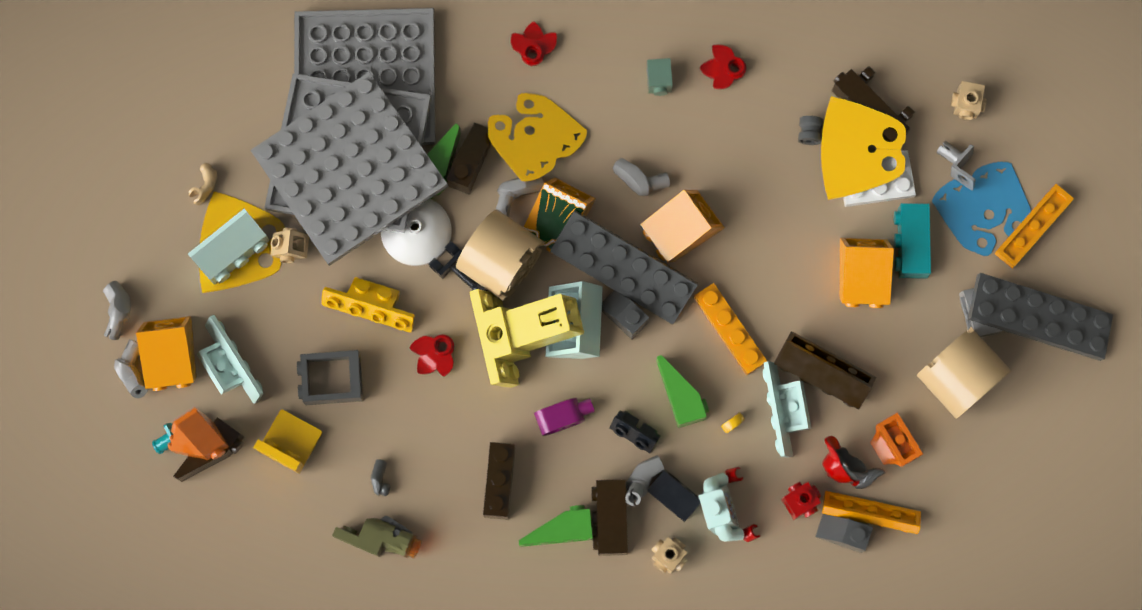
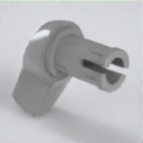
M623 158L617 160L613 166L614 173L640 196H649L651 191L670 187V179L667 173L647 177L637 166Z
M542 177L532 181H521L519 178L502 183L497 190L500 196L496 209L509 217L514 199L524 194L539 193L544 185Z
M113 281L103 290L110 303L108 309L110 319L104 336H109V339L119 340L124 321L130 318L131 303L130 296L118 281Z
M129 339L121 358L115 359L114 368L131 396L142 398L148 390L145 389L143 376L136 368V365H134L139 354L138 343Z
M658 455L639 463L626 483L627 494L625 496V500L629 505L634 506V503L638 505L641 497L647 494L651 478L665 470Z

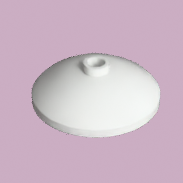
M429 199L409 212L405 233L383 230L381 231V238L385 249L395 260L410 266H422L429 264L434 258L438 259L446 251L445 246L451 240L452 228L446 211L437 202ZM413 224H418L419 228L418 230L413 231L411 230V226Z

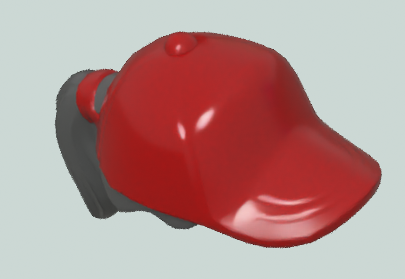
M828 436L825 438L829 453L823 459L822 465L827 472V476L834 481L850 483L855 488L863 489L872 484L879 476L885 474V470L880 468L868 470L860 459L850 455L845 447L841 448L836 437Z

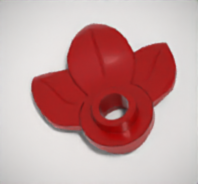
M534 21L526 27L523 35L518 33L511 34L512 48L521 54L523 62L529 66L539 65L543 61L544 55L551 53L557 43V34L555 32L543 35L541 28ZM531 52L537 54L535 58H530L528 55Z
M718 44L712 45L714 59H710L700 66L701 72L706 77L714 79V89H726L731 86L734 80L742 78L746 73V63L744 60L735 57L731 48ZM732 66H737L739 70L737 72H733L730 68Z
M444 334L437 335L434 338L422 336L410 345L409 349L420 355L417 363L418 374H430L437 370L440 375L445 377L453 368L454 361L451 354L455 346L451 337ZM439 344H447L446 350L440 351L438 349Z

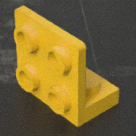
M280 410L263 441L258 439L253 448L300 474L323 432L285 410Z

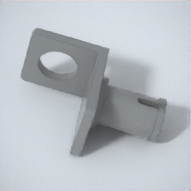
M944 141V146L941 145L937 154L953 163L951 166V177L968 189L973 190L976 180L963 171L962 167L973 156L974 146L970 144L965 151L961 152L947 141Z

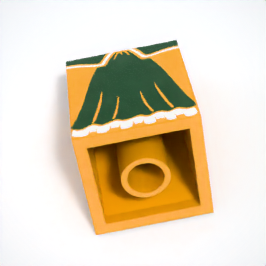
M554 177L544 183L524 228L545 242L544 246L547 247L546 250L550 252L574 210L587 216L596 198Z

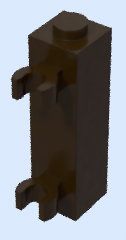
M870 66L859 76L850 69L846 74L841 72L834 79L833 82L835 84L832 92L838 98L864 105L897 119L905 126L906 135L908 134L910 127L906 122L913 117L915 112L907 106L897 115L867 85L876 73ZM888 127L884 129L882 136L885 141L893 142L898 134L896 129Z

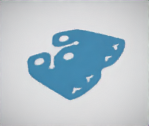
M1008 162L990 163L976 169L972 175L976 180L973 190L968 189L955 179L941 187L932 199V203L959 243L964 248L982 256H988L992 253L996 244V238L988 232L973 231L972 225L984 229L994 228L1002 224L1007 213L1006 209L1010 208L1012 213L1009 214L1004 226V232L1010 236L1014 231L1012 228L1013 222H1022L1031 212L1014 168ZM1003 168H1006V170L1003 171V174L996 170H1002ZM988 172L987 179L980 178V176L985 175V173ZM962 185V188L960 189V192H958L957 190H954V189H953V188H958L959 186ZM945 193L947 194L946 201L939 200L940 198H943ZM986 210L994 212L992 219L988 220L984 217ZM985 238L987 246L980 248L977 245V240Z

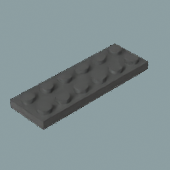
M576 210L572 213L550 250L551 253L671 324H674L698 285L696 281Z
M979 273L976 277L968 320L1099 361L1105 359L1113 314L984 273Z

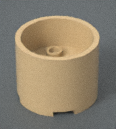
M496 209L483 220L470 237L458 258L456 268L501 300L506 301L515 293L516 289L513 287L518 286L523 279H526L542 253L539 246H543L545 242Z
M971 327L944 349L916 376L957 419L1011 370Z

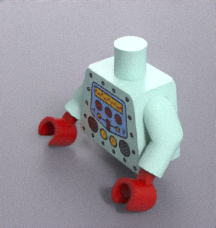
M740 467L727 469L725 473L706 479L704 491L699 495L708 529L717 535L721 541L725 542L743 539L746 542H750L760 537V535L753 533V529L758 527L756 524H752L744 529L740 528L727 484L743 480V477L738 478L736 475V470L741 469Z

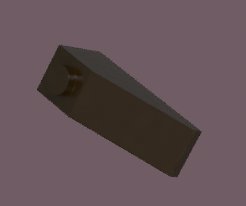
M474 122L446 178L448 187L470 195L491 145L488 137V127Z
M217 417L214 423L229 445L225 449V454L215 460L212 458L206 460L188 456L173 477L183 482L225 460L232 453L236 454L243 446L244 442L242 440L244 436Z

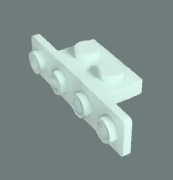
M215 315L210 316L205 327L215 344L198 351L197 357L221 395L242 385L253 404L259 402L263 395V388L260 382L254 379L248 363L239 355L235 342L227 336L223 323L217 320Z
M767 361L764 362L763 378L768 385L767 401L772 407L773 416H771V423L777 435L775 446L781 457L789 458L793 457L789 433L811 429L803 381H795L781 385L777 365L773 364L774 362Z

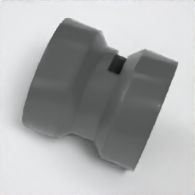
M817 116L800 117L799 126L801 127V132L798 134V142L805 145L821 144L822 135L820 134V129L823 126V119Z

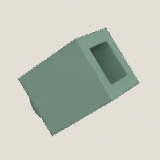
M671 58L647 60L648 94L654 93L655 96H664L668 92H672Z

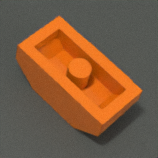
M898 412L876 425V433L870 444L883 465L896 464L903 467L923 455Z

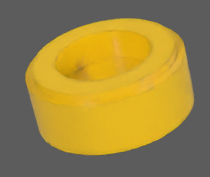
M738 412L724 422L721 427L725 433H728L741 424L745 418L741 412Z

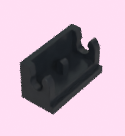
M664 470L647 490L683 522L701 504L699 496L668 470Z

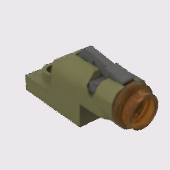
M384 516L381 519H366L359 536H356V530L345 525L342 529L336 527L332 534L334 538L377 557L380 556L382 549L385 548L386 552L400 554L405 558H415L422 544V540L417 539V535H413L410 530L389 516Z

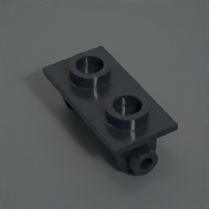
M620 410L615 415L609 428L619 437L626 438L634 443L638 449L645 450L650 454L661 435L646 423H643L639 429L636 427L639 419L626 410L625 412Z

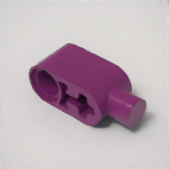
M571 398L538 410L534 415L542 436H547L583 423L585 421L584 416L595 412L591 399L578 402L577 398Z

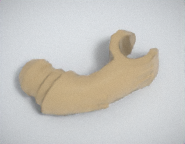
M204 163L200 166V171L203 173V180L205 181L204 185L201 188L193 187L189 190V197L199 195L193 202L195 205L203 204L214 190L217 170L213 169L209 163Z

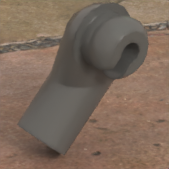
M380 459L375 461L371 482L376 495L387 496L390 491V485L383 483L387 462Z

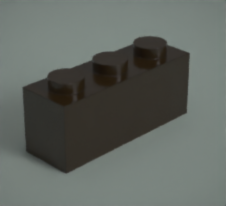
M490 442L483 509L484 518L509 520L515 444Z
M596 480V487H592V501H597V511H592V525L597 526L598 535H593V550H598V556L628 554L627 508L625 500L626 480Z

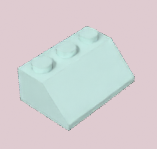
M244 208L190 251L188 255L215 285L216 283L226 281L230 277V272L235 268H241L247 264L248 258L255 252H262L267 247L270 239Z
M580 281L549 287L548 297L562 294L576 298L584 334L547 345L545 357L572 359L600 357L603 286Z

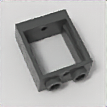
M358 350L300 354L301 361H297V374L301 376L302 385H298V397L303 399V403L306 406L363 401L361 354ZM349 359L351 392L310 395L309 362Z

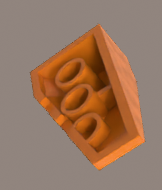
M196 407L173 422L171 430L173 435L169 438L171 442L168 443V447L176 454L206 460L212 458L215 460L224 455L225 449L229 447L215 423Z

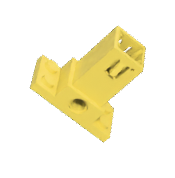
M480 289L470 291L491 385L509 388L518 386L519 370L514 365V362L531 357L530 351L584 334L576 298L557 294L509 309L503 307L502 300L491 292Z

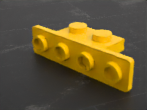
M355 277L347 293L324 287L322 291L321 304L330 309L342 311L409 333L412 332L414 325V314L394 308L399 298V290Z

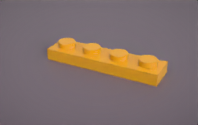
M1055 184L994 254L1013 269L1074 198L1059 185Z
M714 283L694 295V299L746 375L764 365V362H767Z
M825 491L823 514L897 529L903 532L919 533L921 511Z

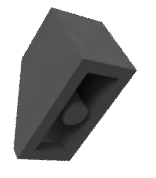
M615 290L602 302V312L631 339L649 323V317L634 302Z
M822 514L815 537L863 553L866 551L873 527L850 519Z

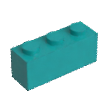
M901 203L897 211H894V225H898V234L894 235V247L898 248V257H895L894 261L895 271H898L899 278L927 279L931 274L930 204Z

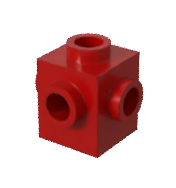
M799 481L788 488L790 493L781 499L791 517L795 520L803 514L807 518L817 512L816 506L821 503L819 500L821 494L815 485L810 486L809 482L802 485ZM800 497H804L805 500H806V503H803V502L800 500Z

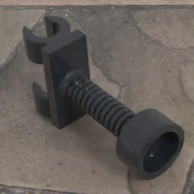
M452 241L445 246V250L453 258L445 266L435 258L428 264L442 279L452 271L466 285L470 286L472 291L476 289L488 291L456 268L462 250Z

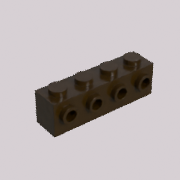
M792 331L773 363L779 366L781 370L794 374L803 382L818 387L825 394L832 395L843 401L845 405L858 410L876 380V377Z

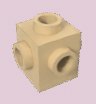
M961 81L957 88V93L953 92L951 106H954L953 115H958L959 118L964 120H972L973 118L976 119L980 112H984L987 101L986 98H983L985 85Z
M283 228V231L273 233L271 256L280 258L282 263L289 264L294 263V260L307 258L308 234L297 232V229Z
M669 537L665 541L660 539L652 549L655 553L652 557L655 561L653 565L663 573L668 571L671 574L674 569L679 572L688 561L684 558L687 554L684 550L686 546L675 537L673 540ZM666 551H674L675 557L668 559L665 555Z

